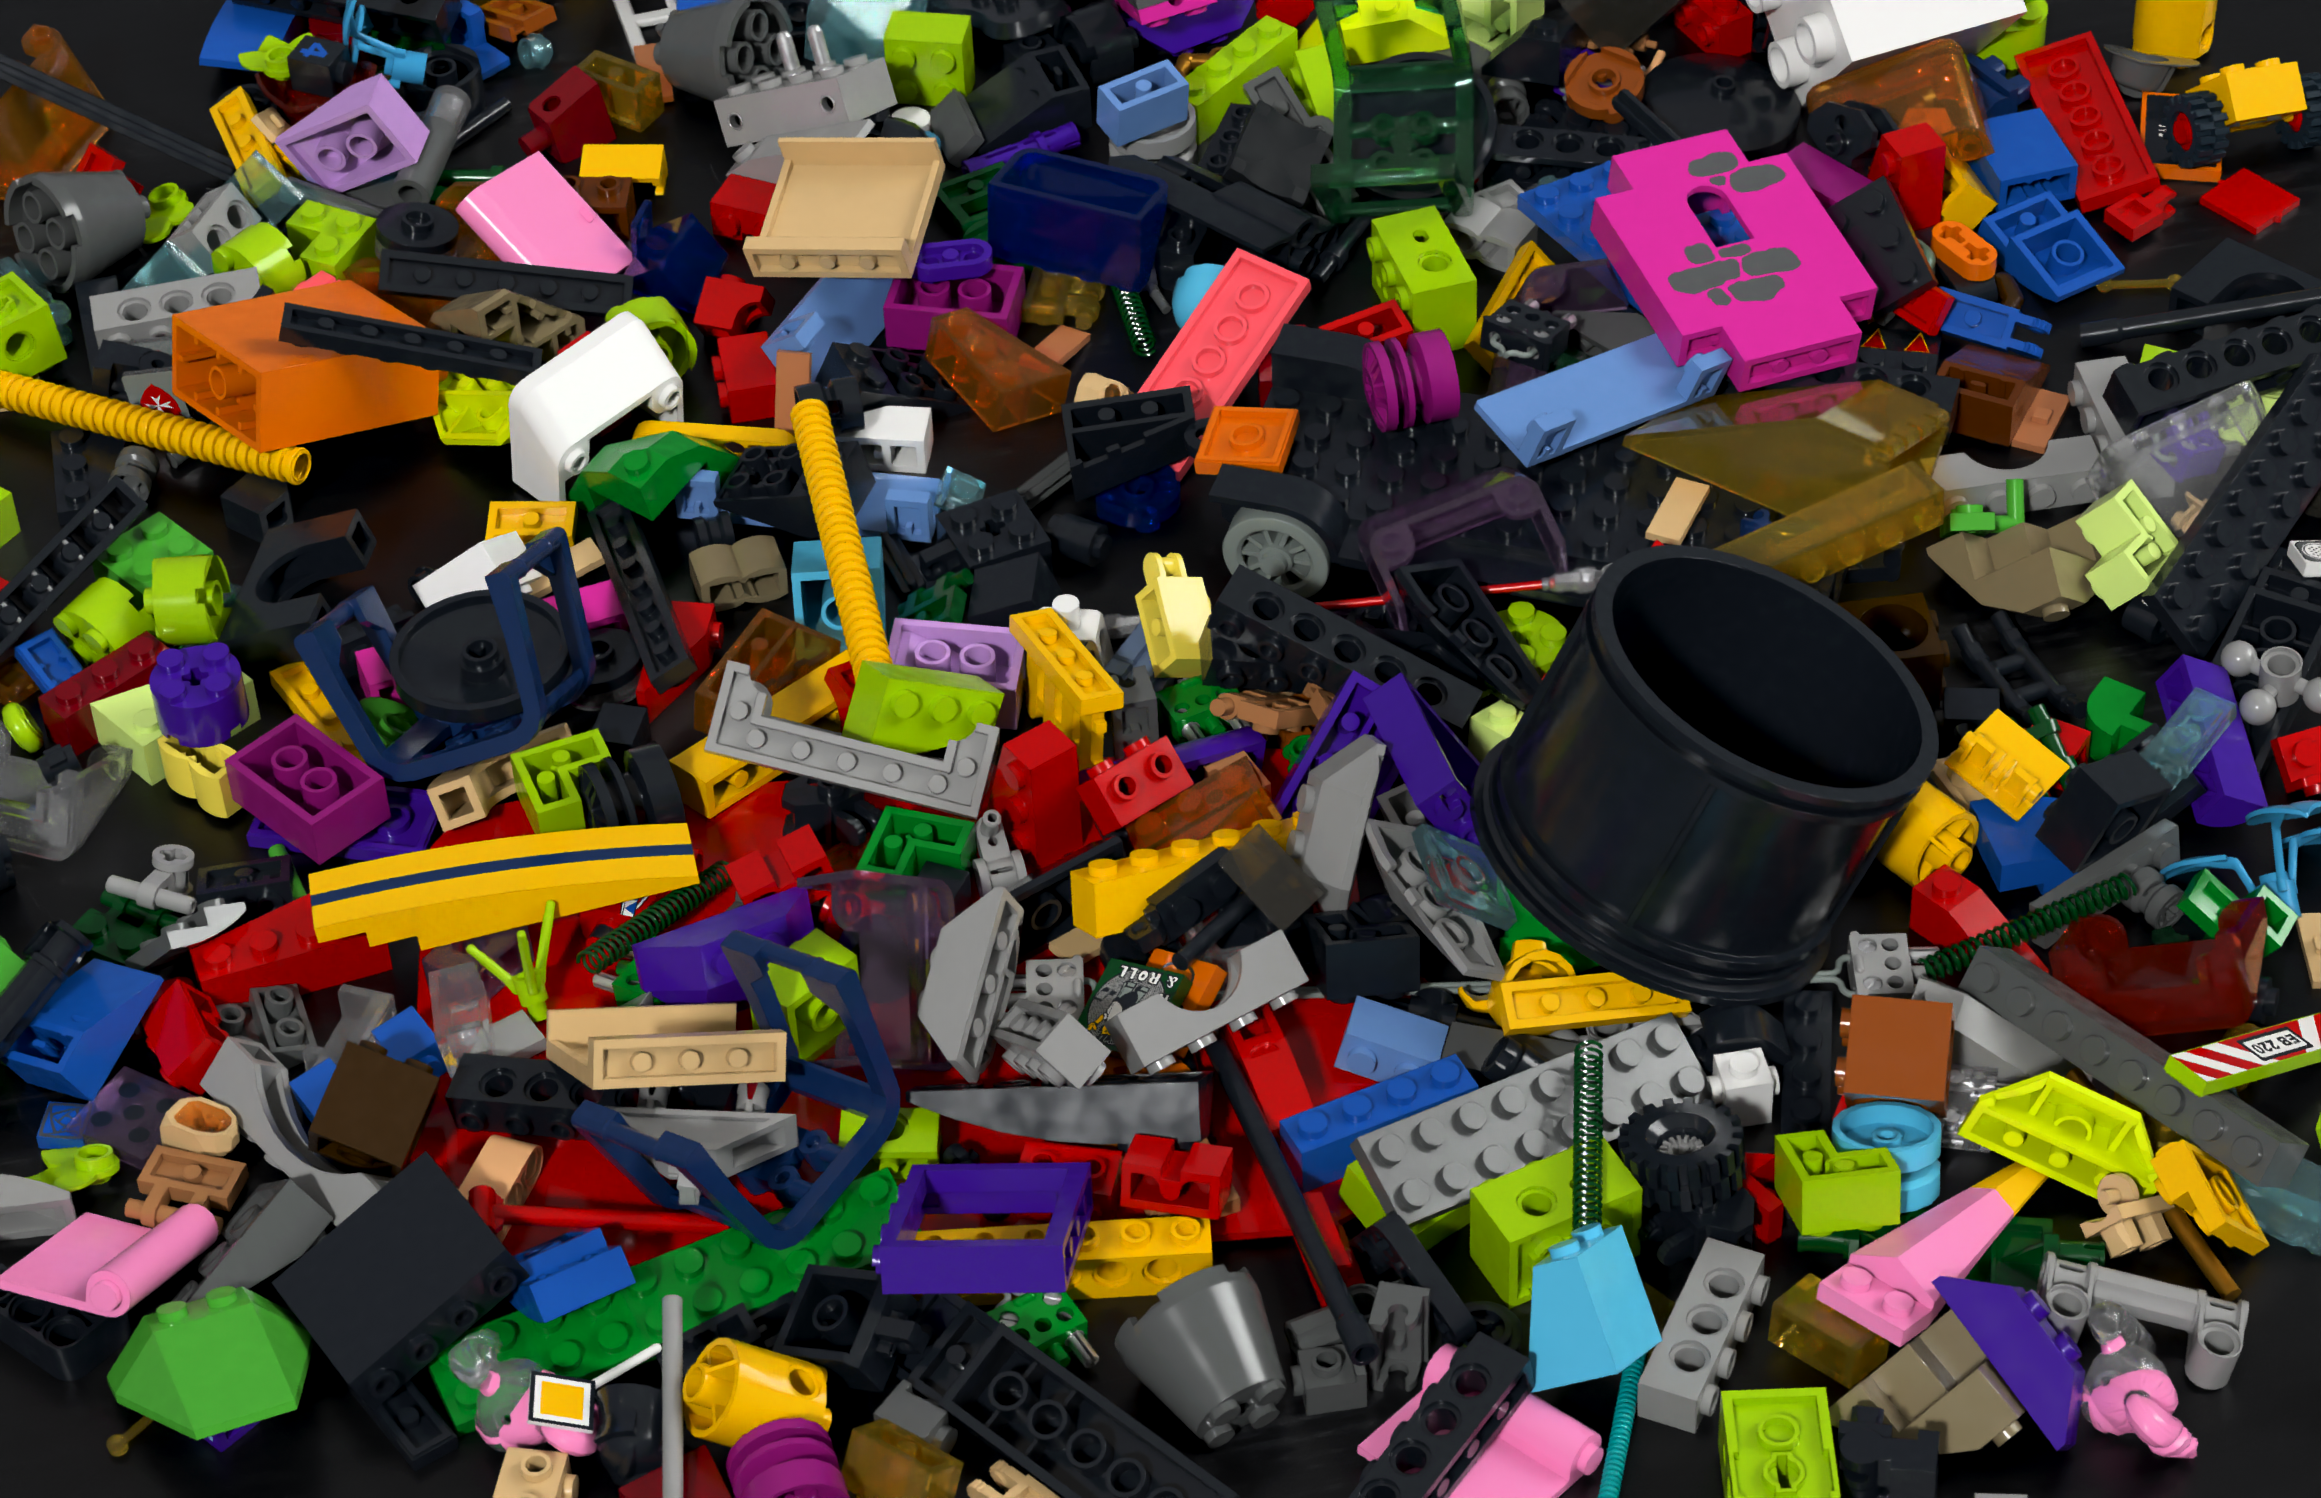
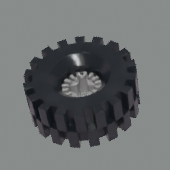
M1684 1097L1683 1103L1674 1104L1673 1098L1662 1100L1663 1106L1656 1108L1653 1103L1644 1106L1643 1115L1634 1112L1628 1117L1629 1124L1622 1123L1619 1129L1620 1136H1618L1619 1157L1643 1188L1642 1205L1651 1208L1655 1203H1659L1660 1211L1671 1212L1673 1206H1681V1212H1692V1205L1701 1204L1703 1209L1713 1207V1199L1718 1198L1724 1202L1731 1198L1730 1189L1738 1192L1743 1186L1742 1179L1747 1177L1744 1130L1737 1114L1731 1115V1109L1724 1104L1715 1109V1101L1704 1099L1701 1104H1696L1695 1097Z

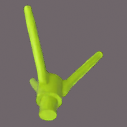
M553 900L546 902L535 967H533L529 943L524 930H519L516 934L523 972L514 976L510 975L473 944H469L466 947V951L501 980L514 995H518L521 1006L527 1007L532 1022L547 1019L545 1001L549 996L545 983L547 958L554 921L555 902Z

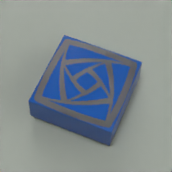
M49 1101L36 1136L38 1147L41 1149H60L88 1145L95 1127L91 1123V1117L97 1113L96 1105Z

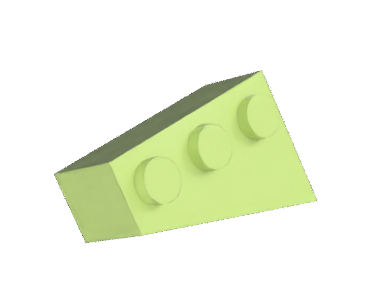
M242 672L249 705V718L242 728L241 724H239L230 731L231 737L261 719L253 680L244 672ZM149 684L90 703L98 741L102 746L151 786L166 778L157 739L163 736L159 729Z

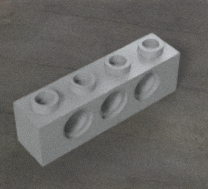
M257 267L89 296L98 348L100 349L102 340L129 344L130 340L172 336V314L252 299L261 287Z
M1707 1237L1661 1333L1662 1341L1655 1346L1638 1382L1637 1416L1694 1434L1703 1416H1712L1720 1392V1388L1717 1385L1721 1378L1729 1379L1736 1361V1344L1738 1341L1744 1343L1747 1341L1754 1314L1751 1312L1755 1305L1762 1306L1769 1291L1770 1277L1764 1276L1765 1254Z

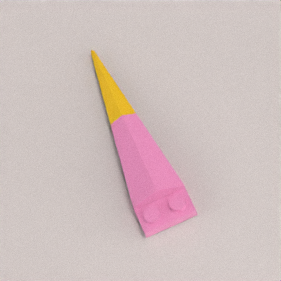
M2018 1162L2012 1163L1851 1253L1847 1264L1819 1282L1816 1299L1896 1346H1903L1928 1328L1946 1304V1301L1932 1284V1281L1939 1276L1965 1279L1994 1240L2047 1180L2048 1176Z

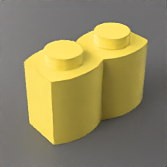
M169 734L168 738L163 735L157 739L166 781L171 789L182 796L197 799L198 804L203 810L216 817L229 818L242 808L232 798L224 761L236 753L234 749L221 743L203 748L185 747L179 745L178 739Z

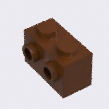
M611 175L603 177L562 176L619 239L630 240L636 212L632 177H616Z

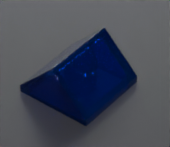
M692 213L652 228L624 275L634 276L632 293L643 297L661 296L666 298L673 307L695 314L706 276L718 277L728 260V253Z

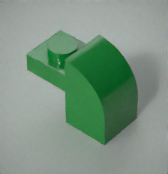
M2106 676L2099 682L2088 698L2084 729L2091 731L2089 755L2093 760L2099 761L2109 754H2114L2153 724L2143 720L2146 692ZM2160 727L2170 739L2171 731Z
M2206 868L2193 876L2176 905L2206 932L2200 943L2202 948L2221 959L2236 963H2251L2261 960L2280 948L2298 918V915L2264 884L2247 896L2239 899Z

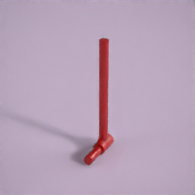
M478 1185L471 1188L468 1192V1202L495 1235L503 1229V1225L567 1228L600 1227V1229L695 1234H716L729 1229L727 1225L696 1213L504 1204V1199L489 1186Z

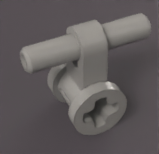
M994 809L987 810L975 826L980 858L972 860L975 884L980 898L995 887L1006 888L1027 876L1020 850H1009L1000 813Z
M168 844L159 846L152 852V865L156 869L142 882L111 875L106 881V891L136 900V904L140 907L155 911L165 908L190 915L196 908V899L193 897V885L189 882V870L194 866V852L182 845Z

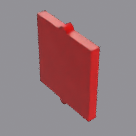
M2242 168L2226 180H2219L2217 186L2200 197L2199 204L2257 235L2274 222L2280 223L2284 215L2299 206L2300 198L2248 169Z

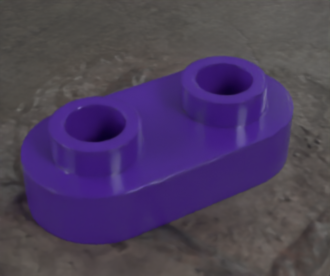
M977 238L922 244L912 277L927 284L939 281L979 278L987 274L993 267L992 247L988 242Z

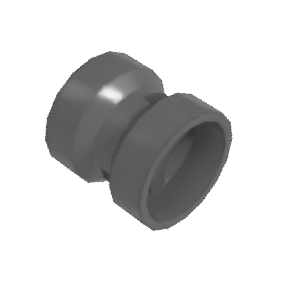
M1492 77L1487 87L1494 101L1498 124L1522 125L1529 115V103L1526 98L1524 81Z
M132 445L125 447L119 452L115 469L112 471L108 482L117 475L138 496L146 501L151 492L152 482L156 479L160 468L159 459L147 448Z
M2143 867L2130 877L2137 889L2136 896L2133 895L2128 881L2125 884L2129 898L2127 901L2121 898L2122 904L2132 912L2143 913L2146 922L2156 930L2165 931L2169 929L2183 915L2184 912L2176 905L2185 891L2177 885H2167L2164 876L2153 867Z

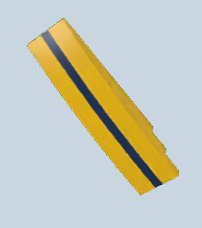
M687 823L603 827L499 838L405 853L308 874L313 924L318 943L366 932L370 947L417 936L421 951L542 922L548 900L555 902V919L700 884Z

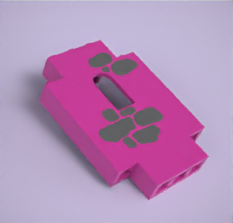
M1723 129L1612 156L1607 184L1611 194L1595 198L1590 230L1677 367L1685 365L1691 357L1698 353L1706 354L1723 348L1733 359L1726 373L1738 392H1743L1856 363L1862 331L1856 322L1871 319L1878 287L1787 153L1748 162L1728 130ZM1716 209L1725 214L1729 213L1731 209L1750 239L1716 247L1695 214Z

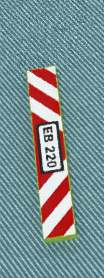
M2321 1012L2171 1054L2163 1070L2195 1095L2203 1097L2321 1062Z

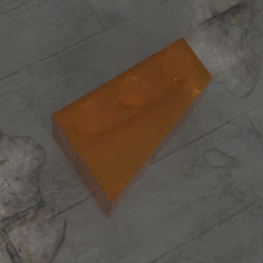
M968 307L941 314L931 319L925 358L993 432L1062 412L1061 404L1066 402L1072 373L1070 370Z
M761 608L695 691L694 729L707 735L709 733L727 660L750 665L751 680L763 684L769 690L771 696L840 654L841 641L765 608Z
M1244 756L1125 825V828L1136 850H1159L1171 847V843L1175 840H1201L1212 837V832L1216 830H1242L1252 827V823L1257 820L1274 819L1279 821L1282 819V816L1267 786L1248 757Z

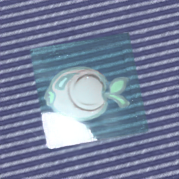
M1421 823L1411 835L1437 904L1505 931L1517 922V916L1507 889L1490 865L1481 846L1427 824Z

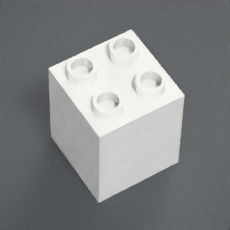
M1746 0L1749 8L1754 13L1765 12L1775 40L1768 47V63L1772 76L1779 87L1783 89L1793 88L1801 108L1909 77L1907 75L1909 71L1921 68H1928L1931 71L1961 62L1963 56L1969 53L1977 54L2027 12L2024 0Z

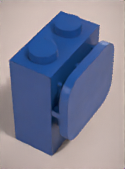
M2041 108L1963 124L1961 156L1998 203L1992 210L1999 212L2048 190L2053 193L2058 201L2075 198L2078 164Z

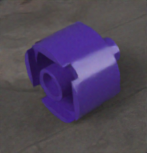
M213 642L208 645L191 646L179 650L174 648L166 649L159 653L156 658L157 664L150 675L149 685L159 729L165 737L168 738L169 734L178 739L179 745L185 747H210L225 742L231 738V730L241 724V728L246 724L249 718V705L242 671L238 660L230 653L229 647L226 644Z

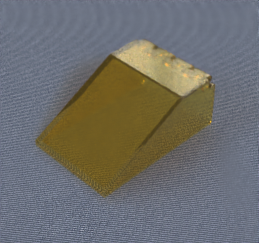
M1879 379L1714 395L1659 416L1625 435L1622 446L1804 524L1808 522L1818 523L1822 526L1825 533L1860 546L1866 541L1882 492L1914 506H1919L1924 502L1949 426H1946L1949 422V414L1946 410L1939 408V404Z

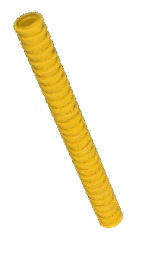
M0 369V408H5L9 411H16L20 414H27L43 420L48 419L51 422H59L62 425H70L74 428L79 427L85 431L101 433L104 436L124 439L127 442H135L136 444L146 445L147 447L157 448L162 451L167 450L173 454L178 453L181 456H189L192 459H200L204 462L223 465L238 471L244 470L250 474L254 472L258 476H266L269 479H277L280 482H289L292 485L303 483L311 469V455L309 450L304 447L291 446L259 453L224 428L218 427L215 424H207L206 422L196 421L195 419L185 418L180 415L175 416L172 413H164L161 410H153L149 407L130 404L126 401L121 402L118 399H110L106 396L87 393L72 387L67 388L64 385H56L52 382H45L29 376L24 377L21 374H13L10 371H2Z
M805 399L798 402L792 408L790 419L856 684L862 660L893 664L890 657V650L885 637L875 591L873 590L863 544L861 543V536L856 516L854 515V508L847 487L842 461L840 460V453L828 407L819 399Z

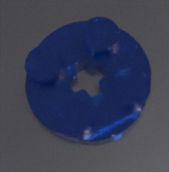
M1166 465L1095 495L1097 516L1104 521H1109L1119 526L1135 528L1141 533H1152L1160 528V522L1166 521L1178 510L1181 503L1180 481L1176 480L1175 471L1169 465ZM1140 491H1144V492H1145V493H1143V494L1135 495V494H1137V493L1140 492Z

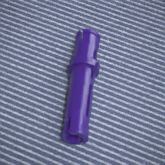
M1068 122L1042 133L1037 130L1030 133L1029 137L1022 141L962 161L961 165L963 167H961L963 175L1001 161L1011 171L1036 161L1044 163L1049 161L1050 156L1079 147L1081 145L1080 134L1073 122Z

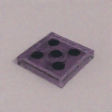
M124 1066L98 1092L94 1101H90L66 1125V1132L83 1139L85 1145L96 1143L110 1145L113 1148V1154L118 1156L120 1161L143 1170L156 1145L162 1146L159 1127L165 1113L179 1099L197 1096Z

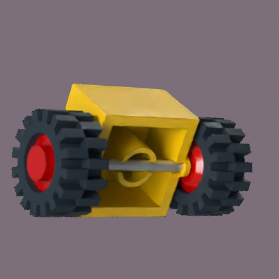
M2277 57L2256 62L2255 67L2246 69L2244 63L2219 69L2220 73L2199 78L2200 85L2185 91V94L2174 95L2173 98L2167 101L2169 106H2165L2163 110L2167 118H2162V126L2166 127V132H2162L2163 140L2168 139L2169 142L2165 147L2168 153L2173 152L2171 159L2174 163L2178 162V166L2187 169L2218 163L2221 161L2220 158L2225 157L2227 153L2224 148L2229 146V140L2225 138V134L2267 127L2278 122V125L2275 127L2276 133H2282L2280 140L2283 144L2288 143V148L2297 150L2321 145V75H2319V72L2300 74L2297 61L2281 64L2280 59Z

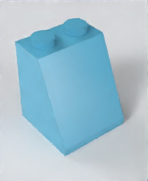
M861 537L887 639L882 537ZM820 540L794 542L791 581L798 658L837 656L845 651L847 646L824 558L822 543Z
M1597 1222L1577 1228L1571 1232L1572 1239L1550 1246L1548 1248L1550 1255L1533 1266L1529 1358L1535 1387L1531 1393L1619 1374L1662 1341L1622 1225L1602 1229L1601 1224Z

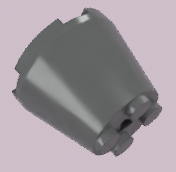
M717 0L682 10L671 11L668 21L664 26L661 40L654 47L653 56L656 64L662 66L666 79L673 87L714 102V100L728 95L727 88L743 82H750L752 85L751 77L771 71H774L775 76H782L781 72L785 69L777 45L776 35L786 30L790 33L793 28L785 8L778 0Z
M119 169L112 171L34 172L15 179L10 184L4 201L5 225H12L20 250L14 257L28 280L36 288L48 295L52 293L64 294L76 290L75 283L95 278L134 250L142 247L146 233V219L151 215L150 205L146 197L138 195L125 174Z
M1220 1264L1183 1277L1156 1293L1160 1301L1154 1304L1139 1321L1136 1317H1130L1119 1329L1115 1338V1348L1127 1368L1198 1438L1204 1440L1208 1448L1213 1449L1224 1445L1235 1435L1234 1430L1251 1423L1254 1429H1258L1268 1425L1278 1417L1280 1412L1276 1405L1286 1393L1287 1383L1259 1287L1245 1266L1237 1272H1228L1224 1264Z

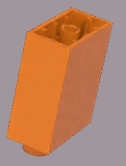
M350 279L172 314V394L259 453L438 415L439 382L447 378L448 371H431L420 366L398 362L386 363L376 358L353 354L342 355L331 350L315 347H298L291 343L278 341L285 302L427 328Z

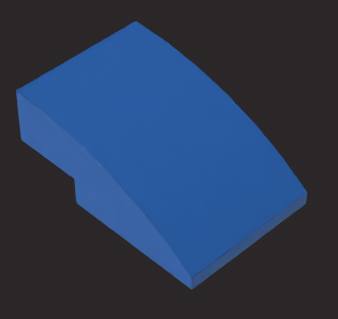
M226 0L205 39L199 56V65L252 71L241 66L238 54L258 51L268 35H272L286 43H291L309 27V20L307 17L234 4L232 0Z
M2050 190L1983 218L1977 235L1997 250V263L2008 274L2012 275L2015 280L2029 290L2056 303L2119 276L2126 269L2080 211L2076 209L2068 213Z
M2042 796L2018 822L1989 799L1970 802L1969 812L1976 816L1979 823L1978 839L1975 845L1999 892L2037 885L2041 895H2044L2077 874H2073L2035 836L2045 821L2043 818L2044 811L2058 798Z
M600 1227L573 1229L513 1256L530 1276L505 1298L526 1317L536 1322L546 1323L636 1283L621 1245L607 1246Z

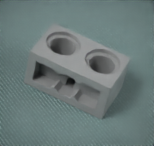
M229 182L206 192L168 238L166 243L194 277L206 276L214 273L211 252L252 224L253 226L256 225L262 218L236 186Z

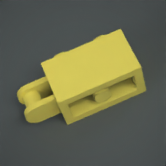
M1147 553L1143 561V571L1147 585L1135 595L1154 677L1192 678L1202 675L1199 639L1208 616L1211 614V601L1206 594L1203 578L1187 577L1184 561L1179 553H1169L1166 557H1161L1159 553Z

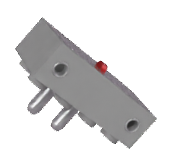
M816 24L807 28V37L815 65L812 66V71L806 70L804 65L800 66L792 35L787 30L777 33L776 41L785 69L781 72L782 76H775L774 71L751 77L752 85L750 82H743L727 88L728 95L714 100L727 147L743 145L748 141L751 143L759 142L771 135L862 120L898 104L885 58L880 57L868 60L866 53L844 59V64H836L835 59L831 60L823 30Z

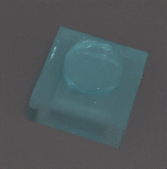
M947 466L940 478L934 506L947 511L983 499L987 483Z

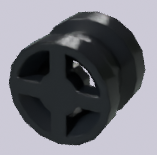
M727 510L718 512L714 518L705 519L702 516L692 518L697 549L712 544L732 545L736 543L732 522Z

